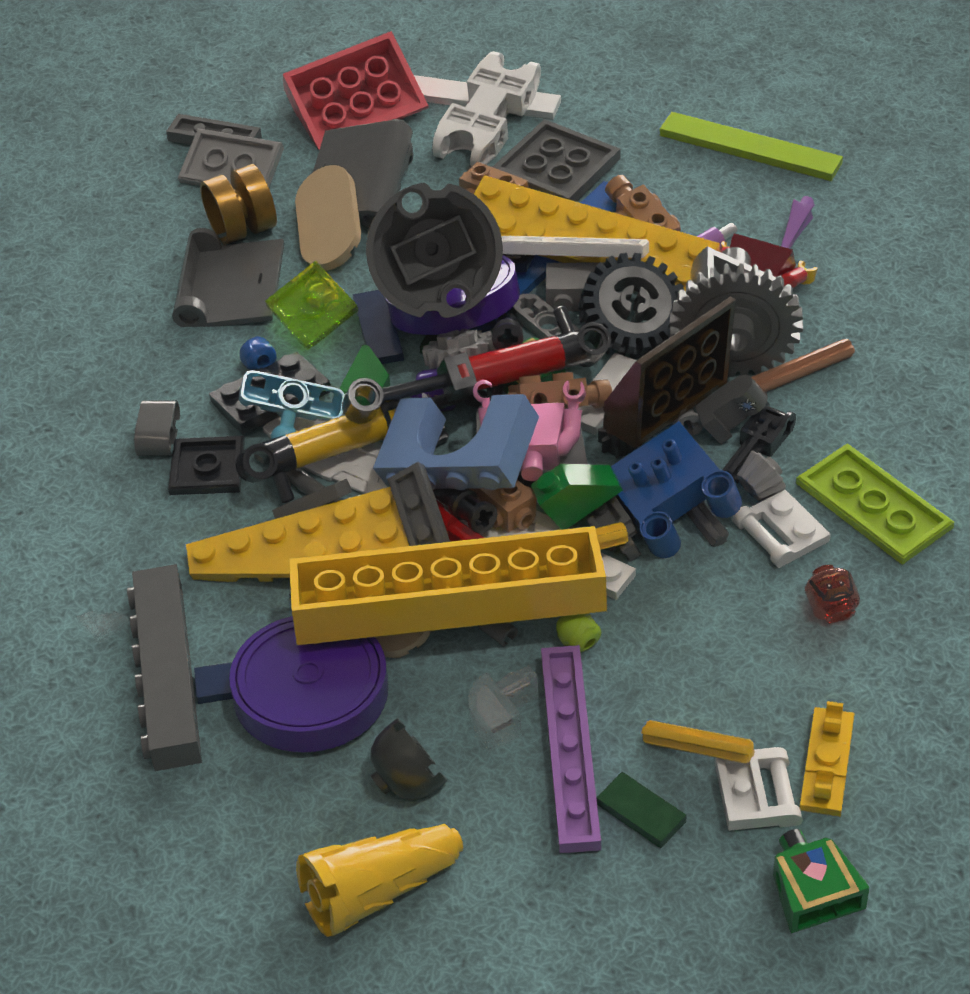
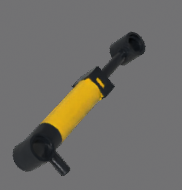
M503 384L486 388V396H482L479 393L478 395L482 398L490 397L491 400L492 395L502 394ZM473 393L468 398L448 403L444 394L431 397L439 410L461 402H465L467 405L475 408L482 405L481 402L475 399ZM400 399L383 403V407H380L373 419L367 423L358 424L351 422L343 415L259 444H254L241 451L237 456L235 463L236 471L243 480L251 483L273 477L281 502H290L295 497L286 472L384 440ZM252 454L259 455L264 461L262 472H256L251 468L249 459Z

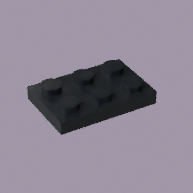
M298 352L285 355L265 368L255 369V371L331 387L330 380ZM254 376L250 386L264 389L266 379ZM242 377L234 382L224 384L221 388L209 393V396L218 411L244 435L280 416L274 412L260 410V407L256 405H248L246 407L240 403L239 392L243 380ZM322 391V392L320 393L319 398L322 397V396H324V395H326V394H328V393H330V392H329V391ZM283 395L287 403L293 405L299 403L295 395Z

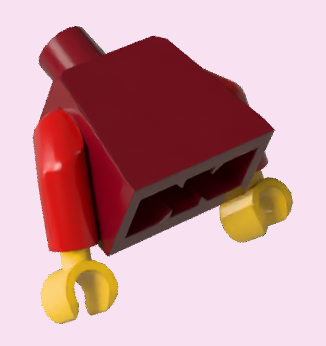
M736 233L732 236L730 247L727 246V242H721V250L719 252L731 247L744 249L750 255L752 267L756 264L758 270L765 272L767 269H770L772 276H782L784 286L790 284L792 288H795L800 284H811L815 280L816 267L806 269V263L799 261L798 267L795 268L793 249Z

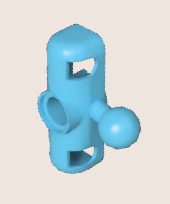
M255 370L245 373L239 392V401L242 405L246 407L248 405H256L260 407V410L274 412L281 417L280 425L272 430L271 439L295 432L294 423L297 417L312 421L317 419L328 421L340 417L343 413L342 402L345 397L344 392L338 388ZM254 376L266 379L264 389L250 386ZM322 391L334 393L332 403L319 401L320 393ZM283 395H295L299 403L296 405L289 404L284 400Z

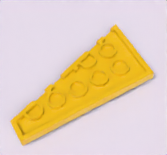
M386 487L186 544L189 574L193 580L236 582L239 578H258L259 582H273V578H290L289 559L409 546L391 488Z

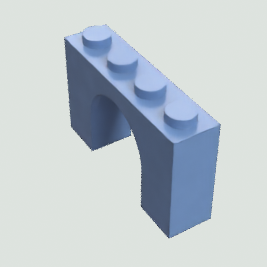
M525 394L492 395L482 425L474 438L457 451L445 455H434L446 418L431 397L403 398L398 403L373 469L387 487H390L388 478L412 464L420 462L425 466L433 490H465L468 488L496 490L498 488H514L539 415Z

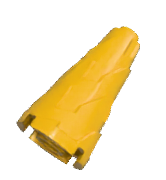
M446 824L417 830L409 828L377 839L375 836L345 845H331L299 855L297 858L296 872L300 892H309L311 901L305 903L308 912L320 932L326 937H332L357 924L359 920L394 903L392 899L428 882L427 878L454 864L460 855L459 852L463 851V842L455 828L450 829Z

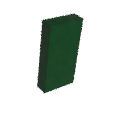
M621 772L596 797L599 807L660 849L686 823L687 815L624 772Z

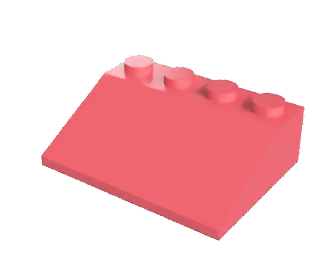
M392 31L283 74L284 91L294 112L318 150H320L325 130L402 119L425 110L429 106Z

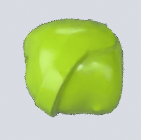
M590 613L561 616L556 624V631L561 643L564 646L580 645V653L593 647L599 641L602 633L600 626L593 620Z

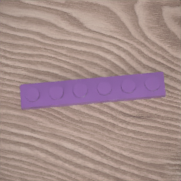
M580 645L541 648L559 852L601 850V836Z

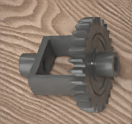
M707 246L697 255L692 264L691 280H688L686 283V291L683 289L679 290L677 300H674L672 303L670 336L672 337L731 296L736 299L728 377H734L738 371H740L741 375H748L749 370H753L756 375L760 374L761 366H765L768 369L774 368V360L784 363L786 361L785 353H794V343H800V332H803V314L798 295L793 294V288L790 284L784 286L782 276H772L770 269H767L765 272L758 270L756 264L752 267L750 255L744 249L731 247L719 252Z

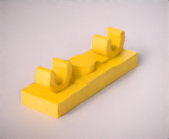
M827 701L826 709L814 707L800 801L801 811L841 817L855 714L843 711V703Z

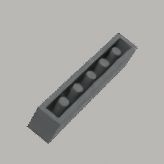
M177 564L133 571V587L127 588L130 609H136V615L130 616V626L133 638H138L139 644L132 645L135 666L136 668L141 667L142 672L135 674L138 697H144V704L138 705L141 728L147 727V735L141 736L144 759L151 758L155 771L202 763L183 591Z

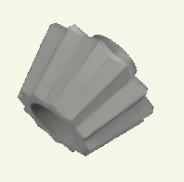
M751 451L737 474V478L743 488L758 501L769 498L786 488L783 478L780 476L783 471L778 463L771 457L764 458L755 451Z

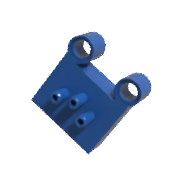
M679 421L611 466L623 489L615 497L639 528L650 552L660 558L674 556L681 547V539L674 527L673 521L704 500H707L711 512L720 518H728L735 515L742 506V498L732 475L727 471L720 470Z

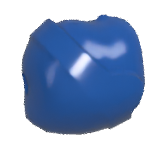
M256 336L250 338L240 348V360L249 370L265 368L276 362L277 354L275 349L263 337Z

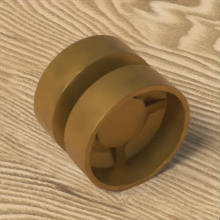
M254 164L233 170L230 174L231 184L223 175L200 183L202 203L212 229L217 235L226 232V236L219 238L224 245L245 238L247 233L246 225L254 234L273 228L277 224V214L272 194L263 175Z

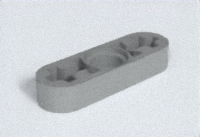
M522 294L519 296L518 301L513 306V314L518 319V322L539 339L561 334L553 313L554 308L535 294ZM544 324H554L557 326L554 329L541 328ZM573 325L575 331L580 330L575 325Z

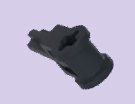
M767 402L764 408L757 414L752 415L741 428V446L722 470L730 473L734 482L739 483L737 474L751 451L772 457L782 442L793 431L796 423V414L791 411L787 413L770 407V403Z

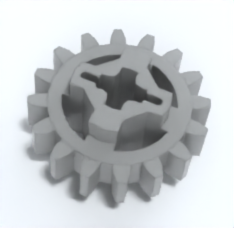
M465 328L461 331L455 330L439 334L437 341H430L429 345L423 346L422 352L425 366L433 369L438 368L445 357L466 352L469 357L493 351L496 348L493 345L490 331L482 333V330H468Z

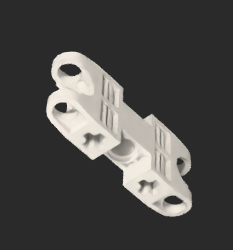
M495 51L490 52L479 62L467 80L469 102L466 107L452 103L440 120L433 139V156L444 159L452 151L460 149L472 151L470 157L471 167L476 162L487 165L494 159L508 140L506 118L508 113L523 116L535 98L540 83V64L529 62L518 69L508 70L503 68L504 55Z

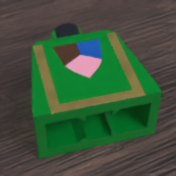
M800 829L789 830L780 837L779 843L783 852L778 853L774 858L773 877L791 934L866 909L869 886L832 839L823 838L808 843Z

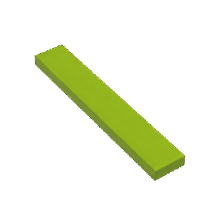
M671 112L660 127V136L828 181L833 180L843 163V156L676 112Z

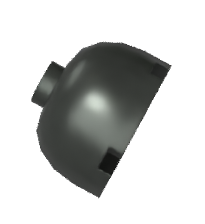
M397 718L376 737L371 747L370 759L376 770L371 775V778L385 795L392 790L402 799L415 800L424 798L443 785L447 778L440 772L435 776L428 767L431 764L436 765L417 739L413 735L410 736L404 729L406 726Z

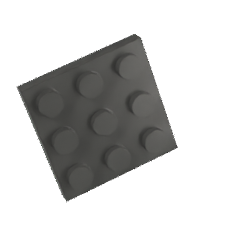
M544 119L503 156L493 168L528 180V187L530 189L576 202L621 159V149Z

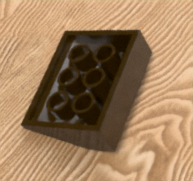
M730 296L635 361L604 401L603 429L633 448H637L725 385L728 378L736 299Z

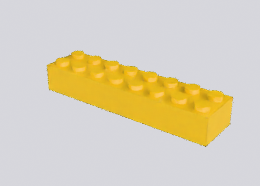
M595 526L289 559L291 608L297 645L607 611L606 574Z

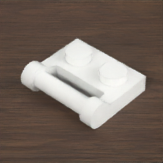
M786 490L750 508L748 506L741 507L732 518V521L739 529L745 528L771 555L770 560L778 568L830 541L831 534ZM763 519L789 546L781 545L758 520Z
M784 748L755 749L754 757L746 764L715 758V767L729 831L778 825L780 827H790L802 824L803 819L800 807L794 803L787 773L789 759ZM761 768L771 771L778 806L768 807L760 772Z

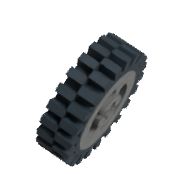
M620 253L617 260H615L614 256H610L606 259L604 265L602 262L596 265L594 272L591 271L586 280L578 303V309L581 310L579 320L580 323L585 322V324L593 322L601 324L608 330L611 344L605 352L607 354L610 353L611 349L617 350V354L625 356L626 353H629L630 358L638 359L640 354H647L671 337L670 313L672 312V303L674 300H677L678 291L684 290L682 283L675 285L678 276L674 271L668 276L665 274L668 268L666 264L662 262L658 268L653 266L656 259L654 257L648 256L646 262L641 261L642 253H634L632 259H628L627 253ZM633 291H636L638 294L633 304V311L635 313L631 322L626 321L631 311V302L629 300Z

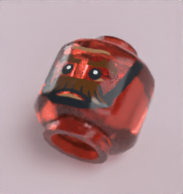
M823 565L812 572L813 576L804 587L814 616L818 619L826 620L829 624L853 617L856 613L855 609L860 604V595L851 573L844 568H834L833 565Z

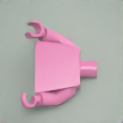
M487 380L478 381L473 387L475 399L482 404V408H478L480 426L489 406L490 397H480L477 389L481 384L491 387V382ZM569 381L564 383L563 393L568 401V409L564 408V403L531 404L539 415V419L520 470L522 478L525 480L536 481L543 474V470L554 469L559 465L560 457L566 456L579 440L582 410H578L579 403L586 396L585 387L582 382L579 394L574 396L568 394Z

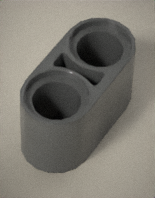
M177 400L141 401L134 435L137 456H173L170 450L178 431L175 424L176 420H180V407Z

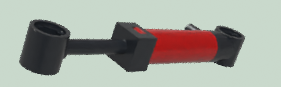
M559 306L553 311L561 332L559 335L469 357L467 352L445 357L436 370L438 375L383 389L372 379L359 378L350 385L342 402V410L351 422L358 424L367 423L373 419L378 409L383 407V403L443 389L448 403L470 397L473 393L474 385L481 380L491 382V387L518 381L519 377L542 375L578 365L591 367L597 364L610 347V333L603 325L595 322L587 323L580 330L575 331L567 308ZM584 341L591 342L595 349L587 347ZM481 384L477 391L490 388V386ZM355 397H365L370 402V405H360Z

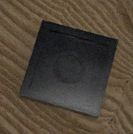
M244 436L175 439L168 487L169 495L239 493L242 478L236 471L235 463L237 456L244 450Z

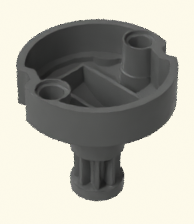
M419 183L397 192L378 210L368 232L366 256L369 271L375 285L381 294L395 307L417 317H422L427 311H438L442 317L449 318L471 309L491 290L501 268L503 245L500 229L493 214L473 193L449 183L441 190H432L426 183ZM409 192L417 193L422 200L421 208L414 213L407 212L402 206V199ZM453 288H460L465 292V302L459 307H451L446 300L448 292Z

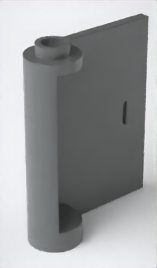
M400 119L325 130L313 172L329 165L343 167L355 182L360 223L370 228L378 210L390 197L397 193L413 131L405 121Z
M197 228L191 231L188 236L172 314L174 322L180 327H217L272 321L285 245L284 240L274 239L222 246L218 235L210 229Z

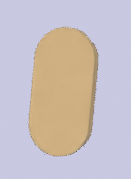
M329 165L310 174L299 187L295 199L301 255L308 264L323 271L332 270L344 264L352 256L350 252L353 247L357 248L361 240L354 179L343 167Z

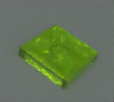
M314 261L265 300L268 309L307 350L317 345L359 311L357 304L317 261Z

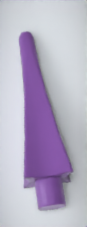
M804 196L800 202L793 199L787 228L781 244L782 247L790 249L804 228L812 220L811 210L815 204L811 197Z

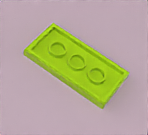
M848 443L796 477V484L902 565L954 528L955 522Z

